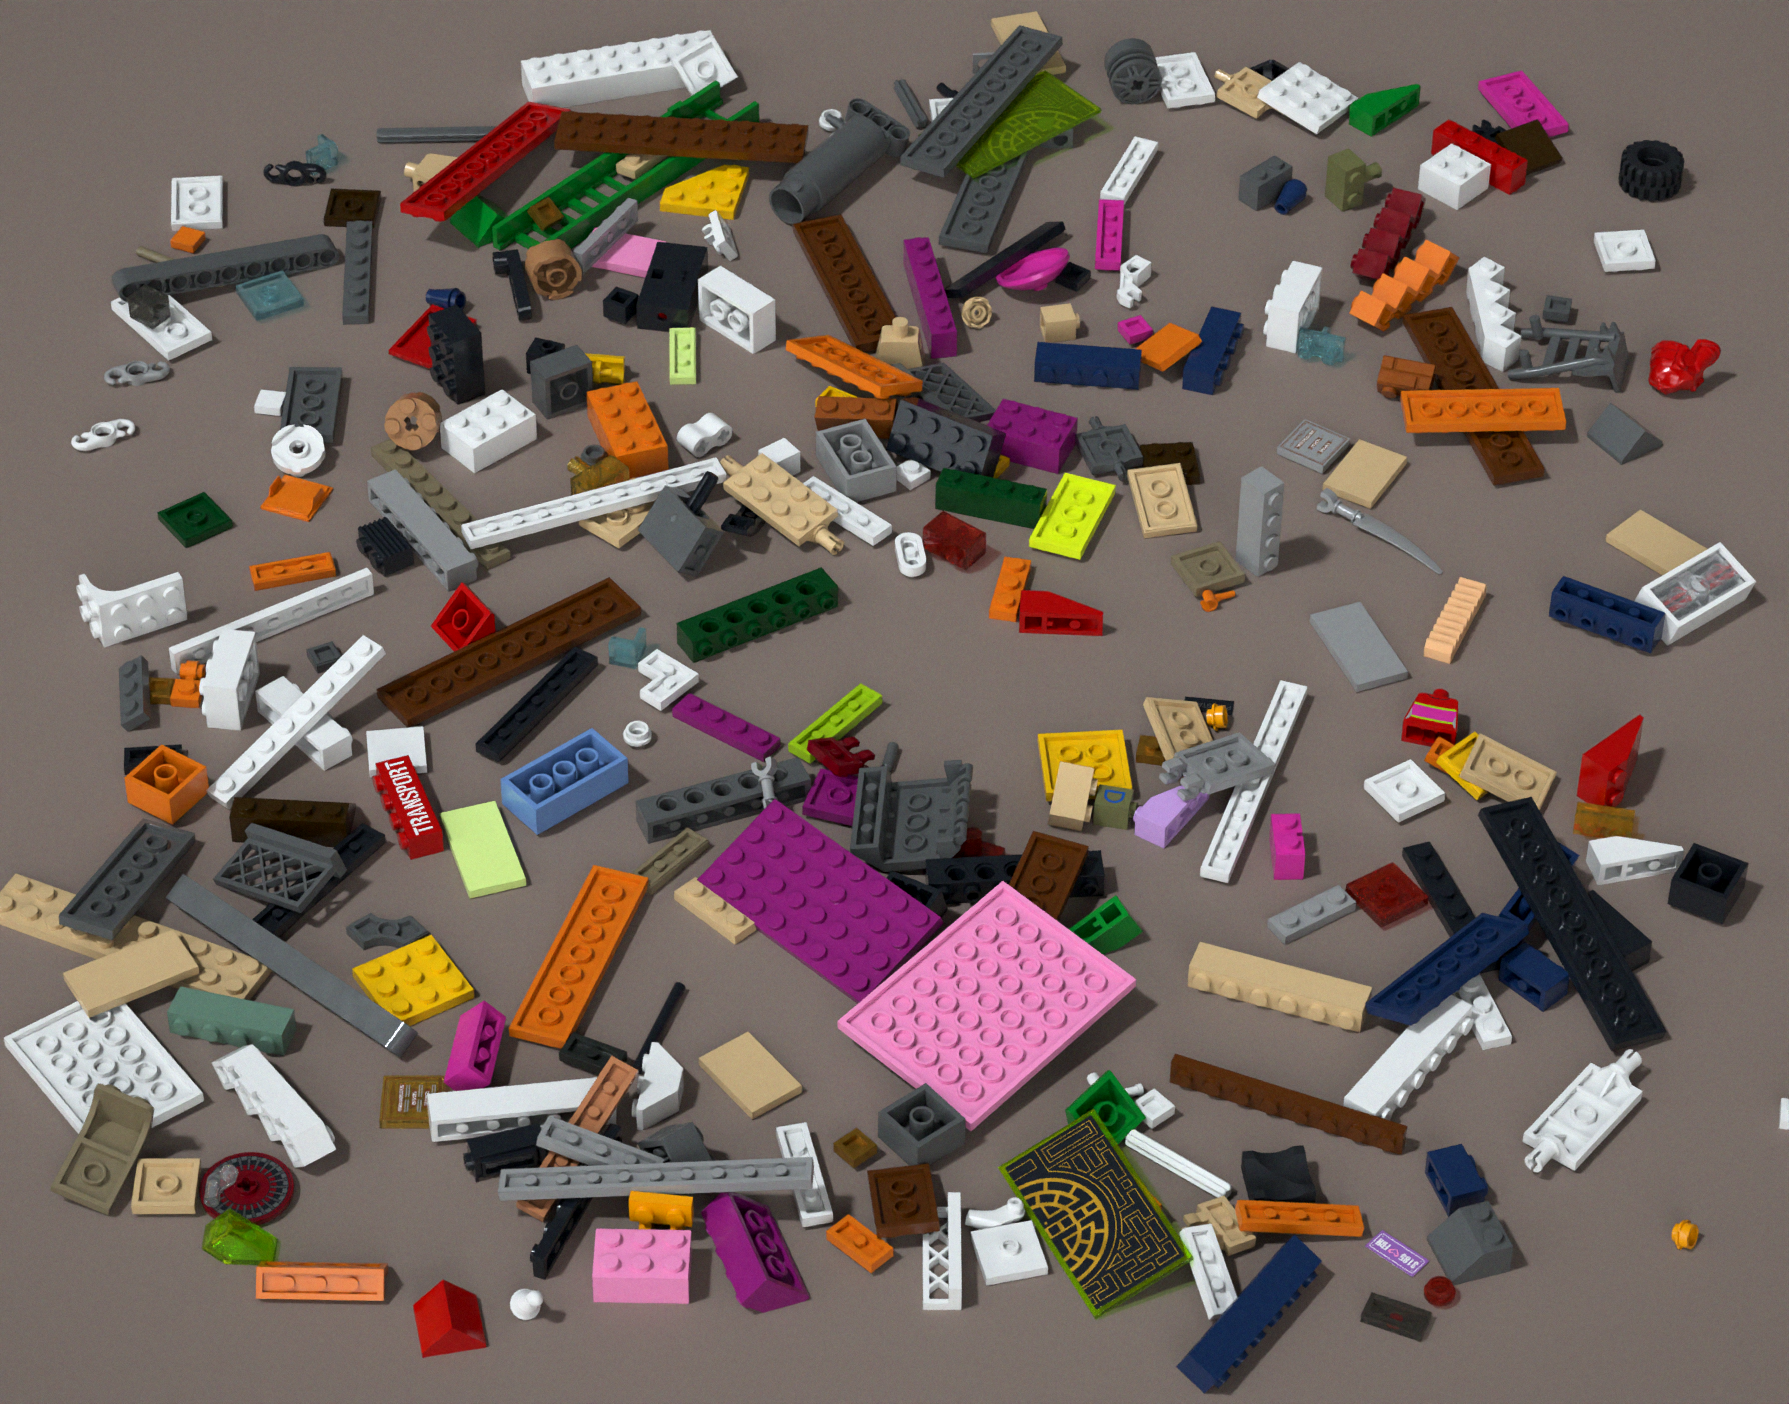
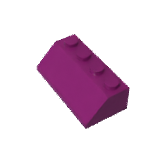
M721 1192L701 1212L706 1224L705 1229L712 1237L716 1246L715 1252L724 1264L725 1274L732 1282L736 1291L737 1301L743 1307L765 1313L804 1302L810 1297L767 1205L736 1192Z

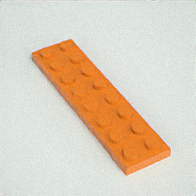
M593 865L509 1026L510 1037L562 1049L572 1033H575L623 939L648 889V877Z

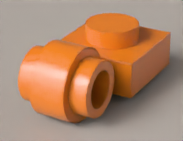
M187 660L186 663H181L180 679H175L170 697L172 707H200L203 695H200L199 686L201 678H205V664Z

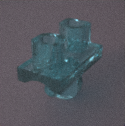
M1324 326L1322 332L1301 327L1298 334V357L1307 360L1311 356L1321 357V361L1328 365H1334L1336 361L1342 362L1346 338L1330 334L1331 328Z

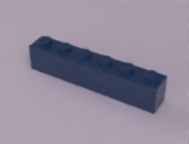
M1293 1235L1275 1253L1176 1367L1203 1393L1208 1391L1213 1385L1217 1389L1220 1388L1231 1376L1227 1371L1232 1365L1237 1368L1249 1355L1245 1349L1249 1345L1254 1348L1265 1337L1266 1333L1263 1331V1328L1266 1325L1272 1328L1284 1315L1280 1309L1284 1305L1289 1308L1299 1298L1301 1293L1297 1289L1301 1285L1306 1288L1318 1276L1314 1270L1322 1260L1297 1236Z

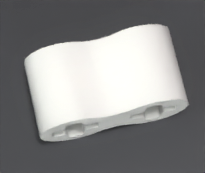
M707 413L698 422L684 425L677 434V442L695 457H702L711 448L726 444L730 440L733 430L714 413Z

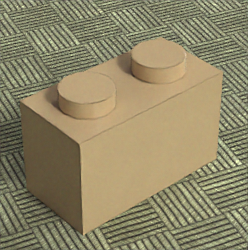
M1060 761L1048 825L1082 831L1083 822H1090L1093 806L1088 805L1087 802L1089 795L1095 796L1098 779L1092 778L1094 768Z

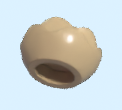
M977 296L968 299L961 310L962 319L970 328H983L989 323L992 316V308L988 300Z

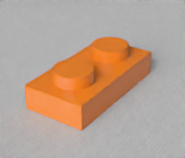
M849 1214L826 1231V1239L870 1273L893 1257L892 1246L881 1238L877 1239L876 1234Z

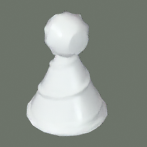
M520 1289L511 1297V1310L517 1318L531 1320L539 1313L544 1297L539 1290Z

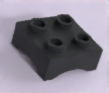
M1304 1145L1292 1146L1286 1150L1274 1153H1261L1253 1150L1242 1151L1241 1170L1249 1200L1315 1203L1316 1189L1310 1177Z

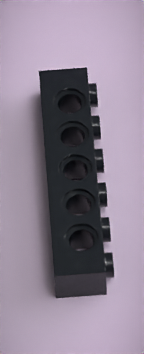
M1101 850L1089 851L1069 898L1104 896L1105 874ZM1022 854L926 859L925 882L927 885L942 891L946 904L976 903L1002 881L1009 885Z

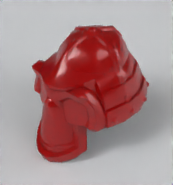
M1697 339L1692 348L1689 349V346L1675 341L1663 340L1658 342L1651 348L1649 385L1665 395L1679 390L1689 389L1691 392L1696 391L1704 382L1703 371L1713 365L1719 358L1721 352L1719 345L1707 339Z

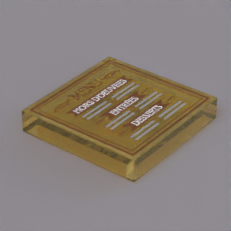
M384 1075L379 1118L380 1128H430L427 1094L445 1092V1083H443L445 1076Z

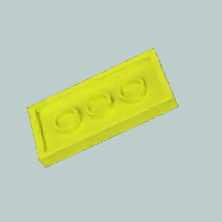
M1064 473L1029 538V547L1080 560L1115 495L1116 485Z

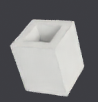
M783 438L758 450V456L763 453L792 476L800 472V451L787 439Z

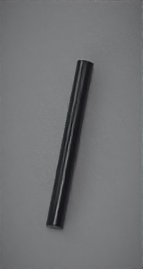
M681 982L674 984L632 1065L633 1068L638 1070V1074L643 1072L644 1054L650 1053L652 1042L659 1041L685 991V985Z

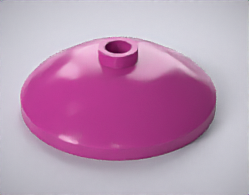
M1051 248L1029 254L997 275V283L1008 289L1020 291L1033 289V291H1040L1048 286L1047 283L1054 280L1067 265L1070 255L1065 248Z

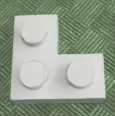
M658 649L638 663V672L652 679L650 683L640 690V699L660 711L699 682V674Z

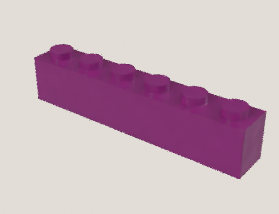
M929 237L905 239L903 243V265L931 359L957 356V330Z

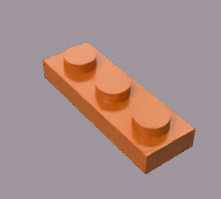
M1004 557L989 609L990 619L1016 622L1020 610L1021 590L1026 588L1031 571V560Z

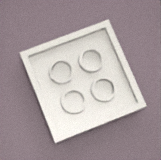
M1298 62L1260 89L1257 97L1315 134H1318L1347 113L1350 104L1358 100V97L1351 94L1348 90L1341 88L1327 77L1318 74L1301 62Z

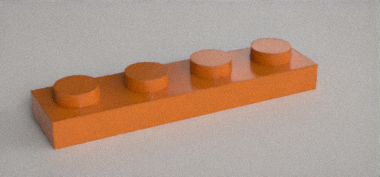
M1237 1200L1235 1206L1240 1231L1362 1237L1364 1231V1224L1358 1205Z

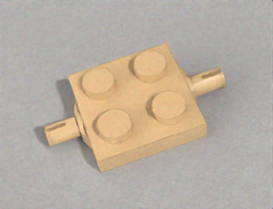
M1247 67L1233 75L1221 69L1216 71L1214 78L1225 83L1218 89L1217 98L1256 119L1269 109L1276 110L1257 98L1259 90L1272 82L1268 78Z

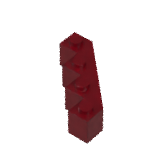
M1394 187L1392 194L1388 193L1385 208L1382 207L1381 213H1377L1375 216L1374 228H1370L1369 234L1366 233L1363 238L1362 248L1364 249L1359 248L1358 254H1354L1350 267L1353 269L1352 273L1356 277L1377 281L1381 278L1382 274L1389 276V269H1394L1400 259L1401 248L1405 249L1412 237V228L1416 229L1419 225L1426 198L1422 194Z

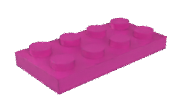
M1522 70L1479 81L1478 90L1511 128L1538 119L1549 137L1568 132V122Z

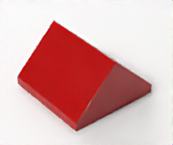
M461 582L431 624L432 629L454 652L496 632L494 613L463 582Z
M443 1279L413 1305L422 1358L486 1348L476 1294Z

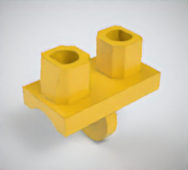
M585 353L592 361V374L595 383H624L625 356Z

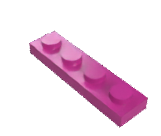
M1099 199L1095 269L1106 271L1120 270L1124 200Z

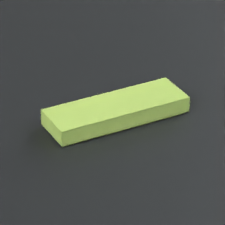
M670 328V385L696 384L695 328Z

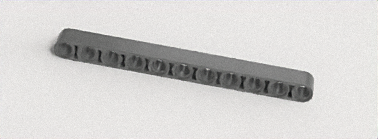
M185 874L181 875L165 897L175 906L250 957L260 961L275 974L399 1058L402 1057L417 1036L418 1032Z

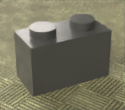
M1274 155L1240 176L1238 200L1258 211L1278 199L1285 183L1292 180L1293 166Z

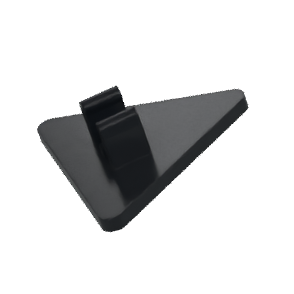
M1268 60L1249 69L1273 81L1289 68L1275 60Z

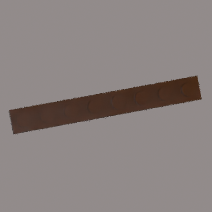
M1175 1054L1171 1061L1170 1083L1348 1138L1355 1142L1364 1143L1384 1151L1401 1155L1405 1148L1406 1125L1179 1054Z

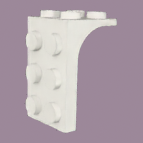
M179 572L120 591L101 590L93 586L85 574L79 575L80 585H77L76 589L83 604L79 606L81 617L84 622H89L93 637L95 639L99 638L104 648L187 620L183 580Z

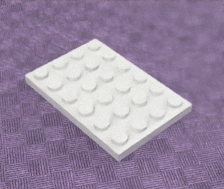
M77 1001L4 1037L6 1048L78 1134L90 1110L94 1089L98 1083L113 1085L119 1088L122 1093L147 1100L154 1107L152 1128L204 1102L202 1091L126 1003L88 1018Z

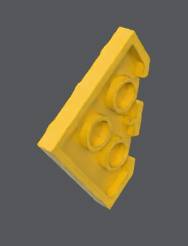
M724 164L669 186L663 192L660 201V211L709 217V214L716 210L723 219L734 220L749 178V167Z

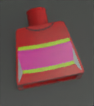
M1436 689L1433 694L1419 693L1404 717L1401 741L1432 747L1439 736L1455 745L1458 724V701L1449 698V693L1444 689Z

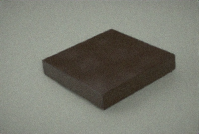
M1538 119L1498 133L1495 137L1498 145L1528 160L1526 175L1556 165L1563 159Z
M332 188L324 215V226L347 227V222L361 220L372 221L373 228H375L381 202V191Z

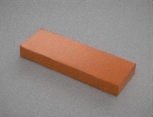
M330 552L249 566L255 591L336 577V570Z

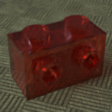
M942 511L923 527V546L929 552L967 570L986 554V533Z

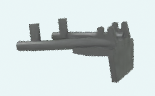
M1533 315L1529 318L1531 328L1521 329V338H1534L1536 340L1550 338L1542 366L1533 367L1529 351L1526 349L1521 350L1519 358L1522 369H1509V380L1529 379L1572 370V375L1574 376L1609 375L1615 393H1620L1629 357L1624 332H1620L1615 322L1611 323L1610 328H1607L1606 323H1601L1600 331L1544 328L1541 325L1539 315ZM1562 339L1570 340L1564 361L1555 363ZM1581 341H1589L1585 357L1576 359ZM1601 342H1609L1608 346L1604 347V352H1601L1599 349Z

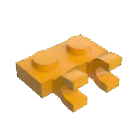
M630 1191L629 1219L630 1221L639 1222L638 1229L654 1230L655 1223L670 1225V1230H685L686 1227H692L693 1197Z

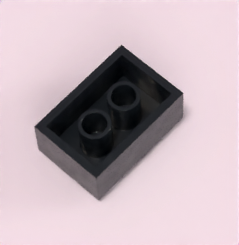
M457 304L429 314L427 333L431 343L428 351L432 359V367L430 368L432 379L443 387L446 396H450L457 405L485 395L481 332Z

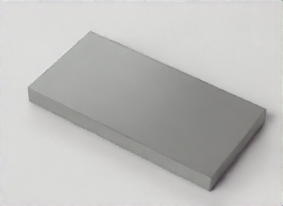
M1361 602L1310 615L1311 625L1356 692L1407 679V669Z

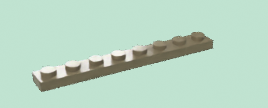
M391 439L371 447V456L387 472L396 469L403 478L406 477L415 492H419L422 495L424 502L429 507L434 508L439 519L448 524L454 536L462 540L464 547L470 553H474L477 560L487 570L510 560V551L501 542L470 549L462 534L461 525L477 521L478 519L406 449L396 445Z

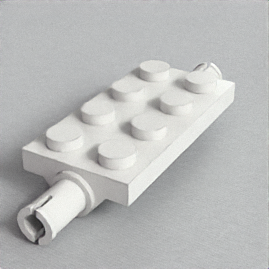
M1628 1049L1616 1063H1611L1603 1068L1590 1063L1527 1129L1523 1135V1142L1535 1148L1525 1157V1164L1530 1170L1537 1163L1538 1165L1533 1171L1540 1172L1552 1158L1575 1171L1642 1099L1643 1091L1631 1084L1629 1075L1642 1063V1058L1638 1052H1635L1629 1058L1633 1050Z

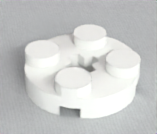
M288 425L279 430L272 440L271 453L274 464L281 471L291 474V476L296 478L303 477L305 474L314 471L326 456L321 434L309 425H303L304 427ZM303 446V452L296 454L293 451V447L300 448Z

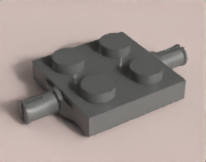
M1093 416L1089 420L1092 429L1088 432L1075 434V443L1092 475L1115 471L1118 479L1123 481V478L1124 480L1128 479L1126 468L1143 465V455L1126 424L1103 426L1100 418L1095 416L1094 419Z

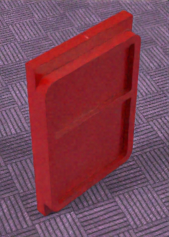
M432 304L388 350L389 355L430 369L432 367V359L428 348L431 347L430 338L427 333V327L429 326L428 315L445 308ZM468 317L474 325L477 324L476 319Z

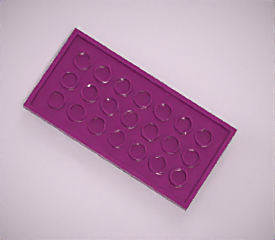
M776 799L756 817L697 879V881L755 922L756 930L857 1004L907 963L943 924L941 917Z

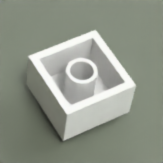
M1451 143L1420 165L1418 190L1458 210L1488 189L1491 164Z

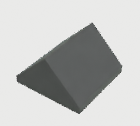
M1612 403L1607 406L1587 432V437L1621 465L1662 446L1660 439L1628 413Z

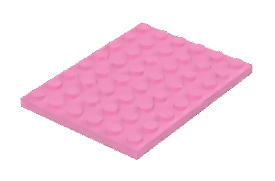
M1002 881L839 1019L838 1029L917 1089L927 1083L966 1119L965 1127L972 1131L1136 987V979Z

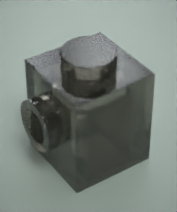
M146 284L127 297L130 318L152 329L171 316L168 295Z

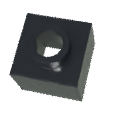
M616 286L603 300V316L627 324L637 313L638 294Z

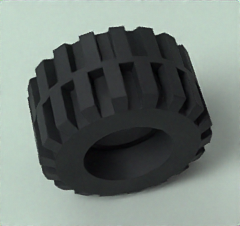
M1643 140L1642 142L1637 141L1634 144H1629L1623 150L1621 156L1619 185L1624 192L1629 193L1631 197H1637L1639 200L1654 202V200L1663 201L1665 198L1670 199L1681 188L1684 168L1683 154L1675 146H1670L1669 143H1663L1658 140Z

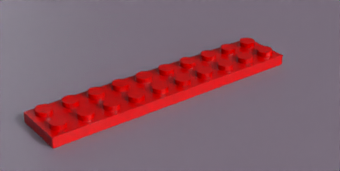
M527 102L400 203L401 213L411 214L413 217L431 218L436 222L446 221L556 132L561 112H569L571 109Z

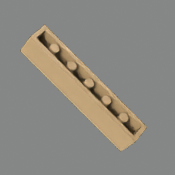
M1199 942L1189 965L1188 987L1356 1032H1361L1368 1015L1365 1003L1372 996V987L1203 942Z

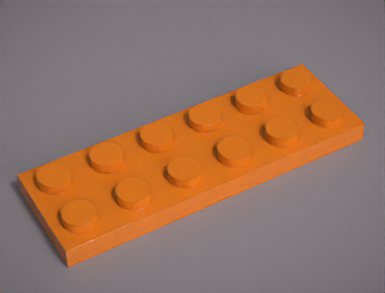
M830 335L786 341V351L796 355L797 359L806 360L813 367L826 370L827 374L837 375L842 378L843 382L853 383L858 386L859 390L873 393L875 398L889 399L891 395L910 396L912 392L922 391V380Z
M1559 388L1401 391L1400 395L1406 433L1565 430L1566 418Z

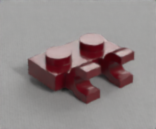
M833 737L808 740L807 751L818 762L826 766L833 775L838 777L859 774V768H868L864 764L869 760L875 759V754L871 750H863L856 754L849 752L850 749L859 747L860 741L855 737H848L841 741H836Z

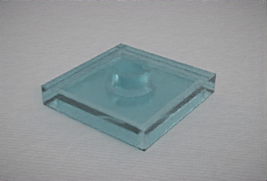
M283 271L235 286L237 295L256 321L304 306L303 297Z

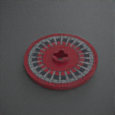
M257 1152L238 1153L221 1159L209 1168L200 1183V1199L204 1210L216 1221L234 1227H252L275 1219L286 1210L294 1195L293 1176L288 1167L273 1156ZM244 1188H250V1191H244Z

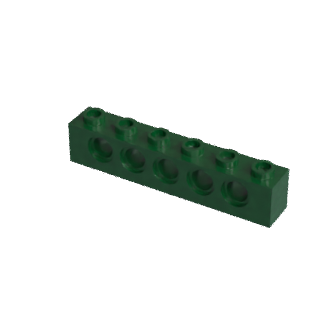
M820 567L676 623L677 644L689 659L695 663L838 607V585Z

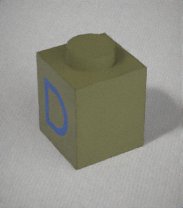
M1100 784L1094 803L1093 825L1128 830L1130 819H1133L1134 813L1138 808V802H1133L1134 790Z

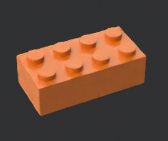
M637 381L586 392L589 421L600 445L607 453L609 465L617 481L669 470L668 445Z

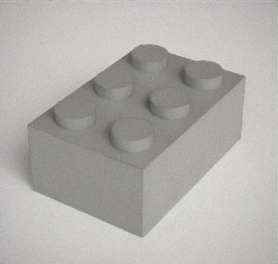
M866 419L816 432V457L838 492L854 502H859L896 491L897 466Z

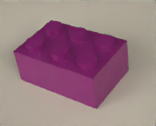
M1002 399L987 426L1006 433L1000 455L1010 458V462L1059 474L1076 444L1075 434H1077L1078 418Z

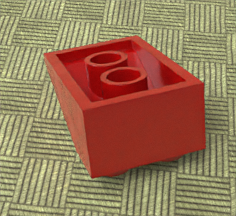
M1640 714L1582 754L1577 797L1602 814L1611 807L1619 805L1623 799L1638 759L1644 717Z

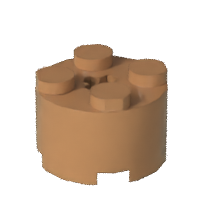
M560 239L544 241L530 247L526 252L525 271L537 294L540 293L543 296H547L550 300L563 299L573 293L572 289L577 285L578 281L581 282L582 270L571 248Z
M423 392L403 394L391 405L385 416V431L396 445L412 451L425 447L440 431V423L443 422L440 405L432 396ZM413 416L418 419L415 425L410 422Z

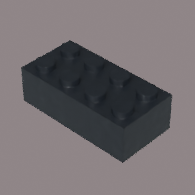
M911 397L900 399L886 450L942 472L943 468L993 478L1006 433L919 398Z

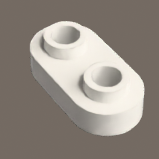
M911 532L898 535L895 539V553L900 572L909 577L923 574L926 570V555L921 537Z

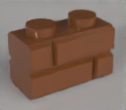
M1384 355L1377 379V392H1381L1387 398H1396V396L1401 395V391L1432 390L1436 377V365Z

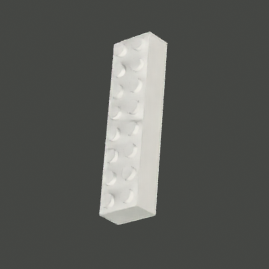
M710 30L697 31L695 33L676 34L671 37L652 38L646 41L627 42L621 45L603 46L597 49L579 50L572 53L521 61L522 86L529 102L560 108L686 88L670 60L712 36Z

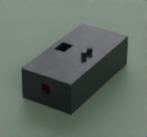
M657 241L636 304L637 329L670 332V328L691 327L699 302L698 279L708 274V247Z

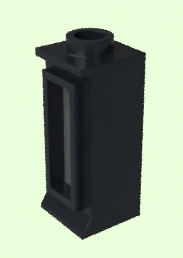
M536 1123L467 1139L468 1152L463 1153L467 1172L472 1171L475 1181L479 1182V1178L500 1174L501 1169H520L541 1165L548 1152L547 1149L536 1145L537 1137L542 1130L540 1124Z

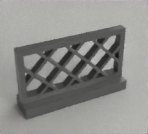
M944 362L907 369L901 363L891 364V366L905 373L920 378V380L923 379L922 391L912 392L910 396L897 395L900 399L916 397L977 422L990 420L996 411Z
M251 823L245 830L248 839L217 873L213 880L218 886L302 913L332 876L341 878L347 869L337 850ZM252 849L259 852V855L245 859ZM274 858L280 859V862L266 866L265 861ZM260 863V869L246 873V868ZM301 865V869L287 873V868ZM241 870L240 876L228 879L231 873ZM281 870V876L270 880L267 879V875ZM322 872L317 878L308 880V875ZM262 877L261 883L252 886L248 885L249 881ZM303 877V883L289 887L288 882ZM283 884L284 889L274 893L269 892L270 888ZM305 892L298 901L290 899L292 895Z

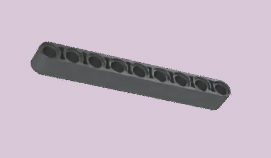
M319 234L122 268L113 274L112 284L122 301L133 302L333 266L338 261L339 252L329 236Z

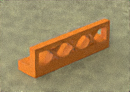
M261 1261L256 1267V1299L384 1301L385 1276L388 1274V1263Z

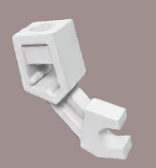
M1135 255L1120 266V289L1117 290V300L1121 305L1130 309L1133 307L1134 299L1138 302L1142 299V291L1138 287L1151 277L1150 261Z

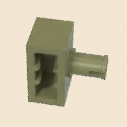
M1349 148L1328 156L1325 197L1341 212L1362 205L1364 184L1382 176L1381 166L1377 162L1366 166V163Z

